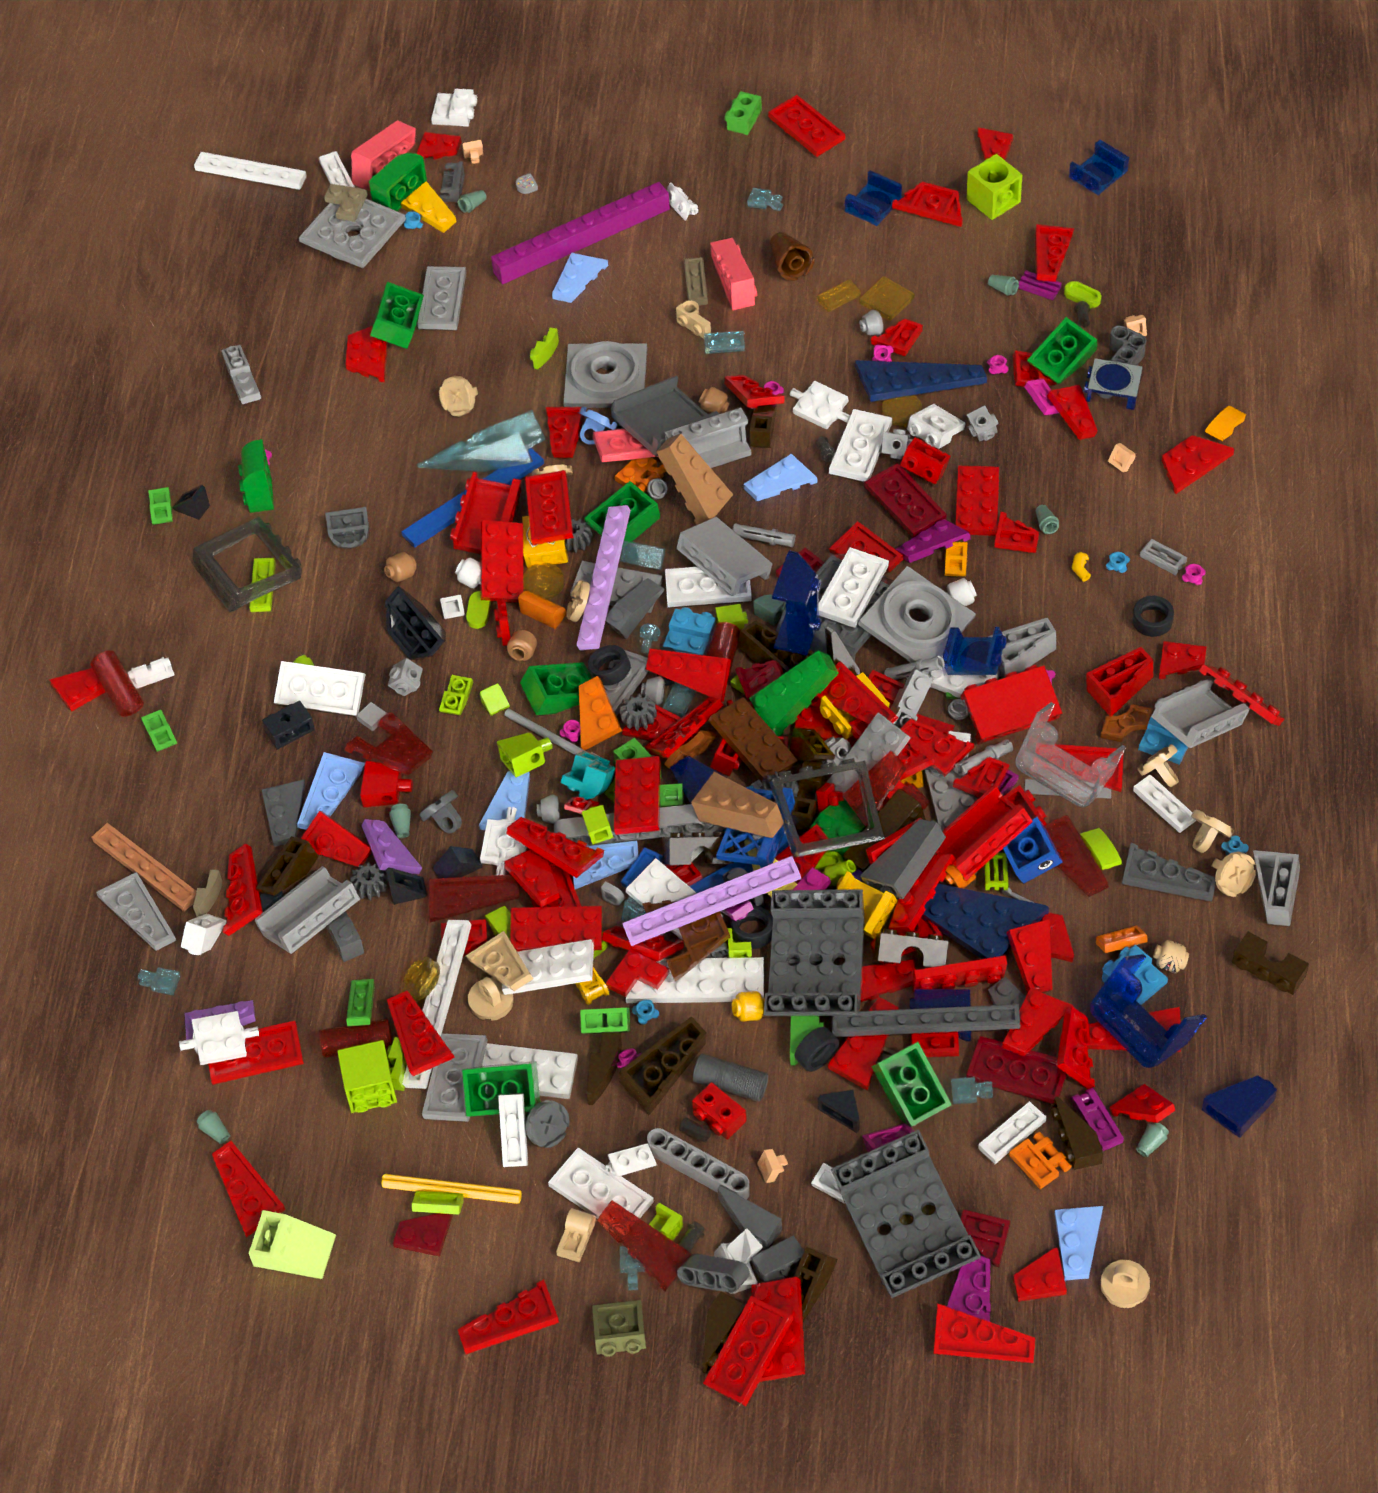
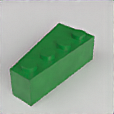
M818 650L749 699L758 715L777 736H782L789 724L792 725L797 720L799 713L804 708H808L812 703L811 700L818 693H821L839 672L830 655Z

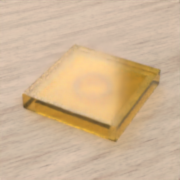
M883 276L859 299V303L870 310L878 311L882 317L891 321L915 298V293Z

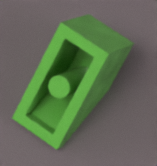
M791 1016L790 1065L798 1063L794 1055L800 1042L813 1030L824 1027V1022H819V1016Z

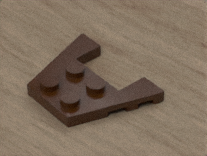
M665 900L662 903L651 904V902H645L642 905L647 914L675 902ZM720 911L678 927L688 952L666 961L674 981H678L730 938Z

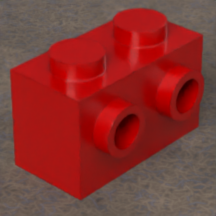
M915 437L908 445L900 466L909 472L923 477L926 481L936 484L943 476L951 456Z
M723 738L710 768L730 777L733 769L738 770L742 759Z
M712 1082L692 1100L694 1116L701 1122L705 1121L716 1135H722L727 1140L747 1122L746 1110Z

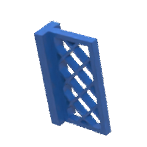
M783 787L782 792L747 788L767 799H777L776 803L784 823L773 838L764 836L756 841L752 837L754 834L744 832L734 838L731 834L736 830L727 828L716 855L717 860L760 865L761 868L773 864L795 805L792 788ZM749 838L751 843L741 848L738 843ZM733 845L737 848V851L731 854L725 853V850ZM754 848L758 851L756 857L745 854Z

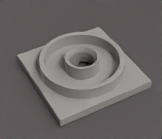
M366 199L355 222L337 219L336 216L340 205L329 203L300 235L299 240L301 243L323 251L334 258L364 268L406 220L405 214ZM350 231H360V234L356 236H349L347 233Z
M603 341L593 344H568L564 407L611 408L613 400L644 389L647 343L620 344ZM600 368L605 370L611 368L615 369L613 372L608 374H600L596 372Z
M906 566L859 620L858 625L913 663L917 662L920 658L929 659L943 656L975 618L976 614L916 571ZM920 609L923 614L929 616V619L925 622L915 621L910 617L909 610Z

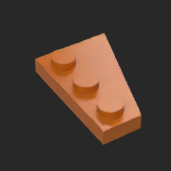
M596 676L579 685L581 748L587 750L621 732L622 729L601 679Z

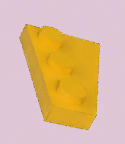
M427 181L401 202L402 209L407 212L419 213L421 220L443 233L456 223V216Z

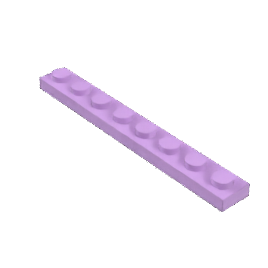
M628 505L608 507L589 596L578 636L577 647L579 650L599 649L631 511Z
M791 856L622 924L629 942L633 946L801 879V875Z

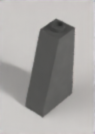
M919 819L861 874V879L865 884L883 893L888 891L894 894L895 897L904 899L946 838L941 830V826L933 820Z

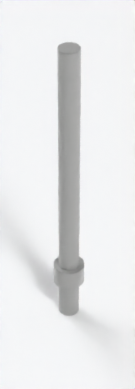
M509 708L504 713V716L544 738L548 737L551 742L574 755L585 751Z

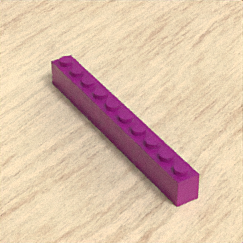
M657 182L491 256L493 273L503 285L670 210L669 193L660 182Z

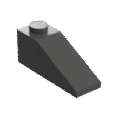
M645 579L614 605L607 614L605 622L610 629L627 639L665 589L651 579Z
M346 911L326 926L343 962L364 954L361 938Z
M721 1185L718 1187V1200L739 1231L742 1233L745 1229H748L763 1246L762 1250L770 1248L782 1231V1219Z

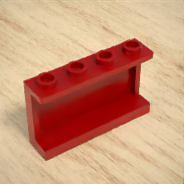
M473 471L471 478H468L466 482L467 493L466 495L463 494L460 506L462 509L457 511L456 528L451 530L450 540H453L454 549L481 554L482 520L513 522L521 495V480L513 478L512 484L509 485L479 479L477 472Z
M1033 665L1027 667L1025 672L1017 674V671L1006 674L1003 679L997 680V678H992L985 681L984 685L977 686L973 684L964 688L965 691L962 692L960 697L961 700H965L977 732L975 738L978 745L1059 719L1062 715V710L1044 665L1040 667Z
M992 786L942 831L946 838L935 855L953 854L956 859L952 863L953 866L962 874L964 880L967 881L1033 821L1023 806L1020 804L1014 805L1000 793L996 786Z

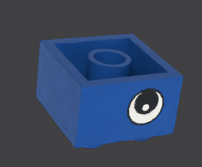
M1038 817L1032 819L1033 822L1003 848L1011 866L1023 884L1063 863L1045 826Z

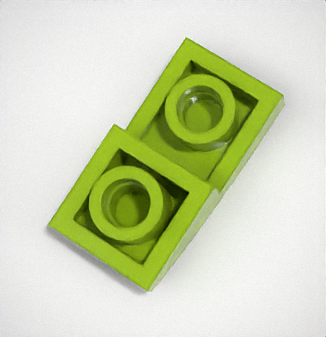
M549 328L548 334L544 335L543 342L537 341L535 349L532 348L530 360H533L534 369H539L555 352L559 343L557 328Z
M452 675L448 689L444 691L439 711L460 716L470 695L473 679Z
M1100 828L1080 833V842L1091 851V860L1101 870L1110 869L1122 864V860L1114 845Z
M505 906L484 916L495 936L504 931L511 940V913Z
M395 1037L392 1045L388 1048L387 1057L392 1064L390 1074L395 1090L404 1091L405 1087L402 1083L407 1063L399 1037Z

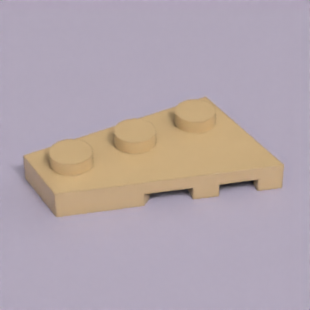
M504 931L466 955L471 963L513 991L533 980L532 975Z

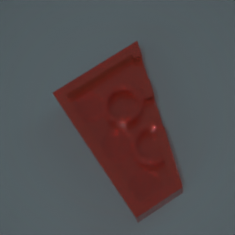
M893 751L886 754L842 794L866 827L871 823L876 812L882 809L884 799L889 792L893 791L907 769Z

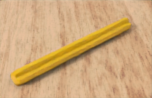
M383 1174L381 1181L383 1188L459 1193L463 1194V1197L517 1204L520 1203L522 1198L521 1190L393 1174Z

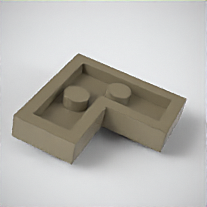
M330 184L325 194V202L340 205L336 212L337 219L355 222L366 200L367 190Z

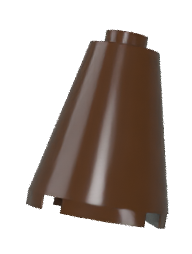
M778 232L772 236L770 245L780 275L787 280L793 281L798 280V277L802 275L806 276L813 268L815 262L811 249L784 232Z

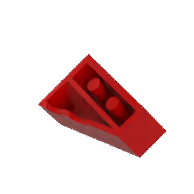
M1142 647L1086 673L1087 692L1112 717L1153 678V659Z

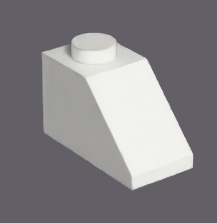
M206 913L187 921L181 947L188 949V952L194 955H201L211 950L227 920Z

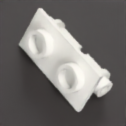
M669 183L667 189L669 204L685 221L688 215L697 214L698 206L691 200H688L687 195L680 187Z
M161 657L162 659L150 662L149 666L145 664L131 668V671H128V675L134 690L174 676L169 658L164 659V657Z
M647 1143L609 1154L610 1162L606 1165L605 1169L608 1174L619 1177L656 1166L657 1164Z

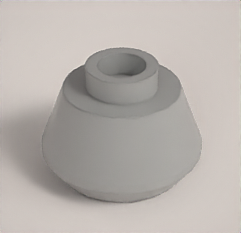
M872 309L862 316V320H860L861 331L867 335H881L883 332V322L878 311Z
M660 676L647 679L646 683H642L641 696L648 695L650 701L660 705L664 697V679Z
M554 794L541 799V804H537V816L542 817V821L554 824L555 821L560 820L559 800Z

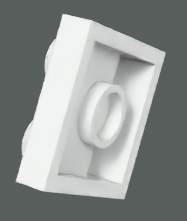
M455 89L454 94L438 93L431 118L432 124L469 126L470 119L474 117L473 106L477 104V95H474L472 89Z
M932 404L910 416L907 430L912 436L921 438L927 444L939 449L949 444L953 435L964 430L966 423L939 406Z

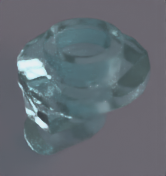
M647 623L641 626L640 637L644 638L641 652L649 654L652 640L657 641L660 637L661 631L656 625Z

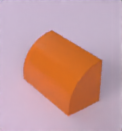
M525 591L518 597L520 613L554 629L557 628L566 616V609L530 591Z

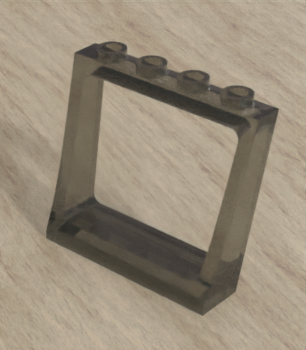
M260 517L193 548L192 565L229 612H233L265 594L301 579L302 568L300 560L298 558L294 559L291 556L290 548L282 545L280 536L278 534L274 535L271 525L264 523ZM257 534L286 570L239 588L213 556L250 535Z
M852 758L842 760V765L834 766L833 762L821 764V769L813 771L812 766L799 769L798 774L791 775L790 770L777 773L778 778L769 779L775 802L778 805L784 822L783 828L793 857L884 839L865 761L855 762V759ZM855 770L858 773L869 829L865 832L802 843L784 797L782 784Z

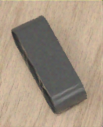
M692 1254L678 1268L677 1275L681 1282L689 1286L734 1293L748 1279L750 1271L741 1261Z

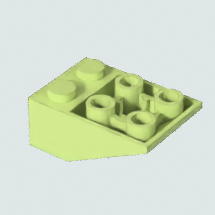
M263 1210L249 1256L255 1267L323 1279L336 1234L286 1214Z

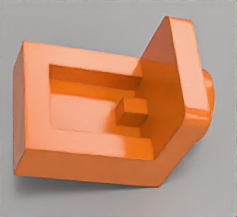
M949 865L945 871L947 875L944 880L949 885L953 884L958 888L964 889L976 879L974 874L967 881L964 880L962 874L953 865Z

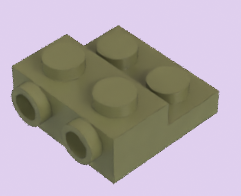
M641 1300L592 1306L597 1354L613 1356L616 1352L621 1351L634 1354L639 1352L640 1349H646Z

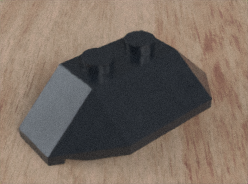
M400 586L385 600V608H387V633L410 660L433 656L445 642L446 632L425 606Z

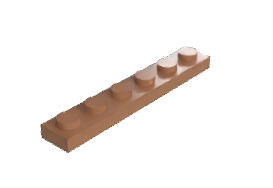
M106 823L92 836L95 844L133 873L137 872L143 881L183 912L194 904L197 892L195 889L110 824Z

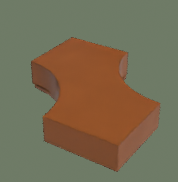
M1132 704L1124 714L1112 717L1106 716L1100 738L1122 743L1124 737L1130 732L1147 730L1153 709Z
M699 731L692 740L680 746L664 764L669 769H683L695 756L705 753L717 735L713 731Z

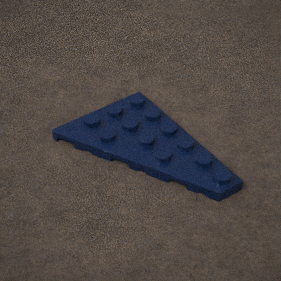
M937 884L934 889L936 894L933 899L926 902L924 906L926 910L921 918L926 922L930 921L936 925L939 931L980 959L999 957L1011 947L1007 931L1041 921L1043 916L1049 913V907L1043 904Z

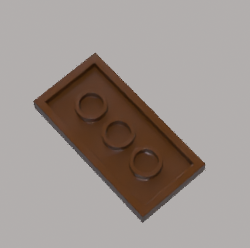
M744 697L710 716L709 722L761 783L767 779V775L772 776L775 771L777 773H781L784 770L787 771L797 764V758Z

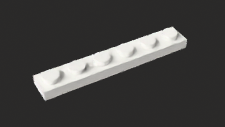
M205 152L200 153L194 164L197 171L294 189H301L307 177L306 171Z

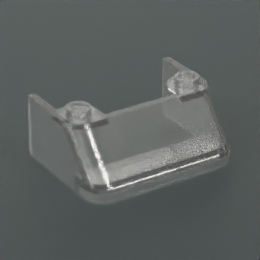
M1051 702L1036 713L1015 759L1016 766L1027 776L1078 807H1087L1095 800L1113 775L1126 747L1121 745L1108 758H1098L1090 767L1055 746L1058 740V732L1054 726L1047 723L1055 705Z

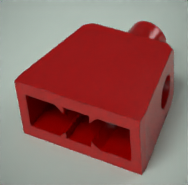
M372 761L365 762L360 793L363 807L397 804L400 792H412L413 780L402 779L400 767Z

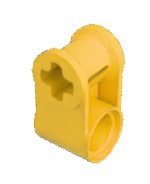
M594 967L592 981L575 983L587 1005L592 1004L593 1000L603 995H609L605 982L598 975Z

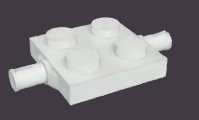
M814 381L808 390L803 393L795 388L790 392V396L799 399L793 408V414L826 430L837 419L846 423L850 419L851 415L843 412V408L849 402L848 396L819 382Z
M511 807L507 808L506 819L487 820L480 857L481 863L497 866L495 878H501V880L505 878L506 869L504 868V861L528 850V847L506 834L507 827L516 821L517 809L514 807L512 809Z
M238 1011L192 1019L193 1039L179 1041L180 1051L194 1048L199 1056L200 1065L246 1057L245 1038L259 1036L258 1027L244 1029L240 1023Z

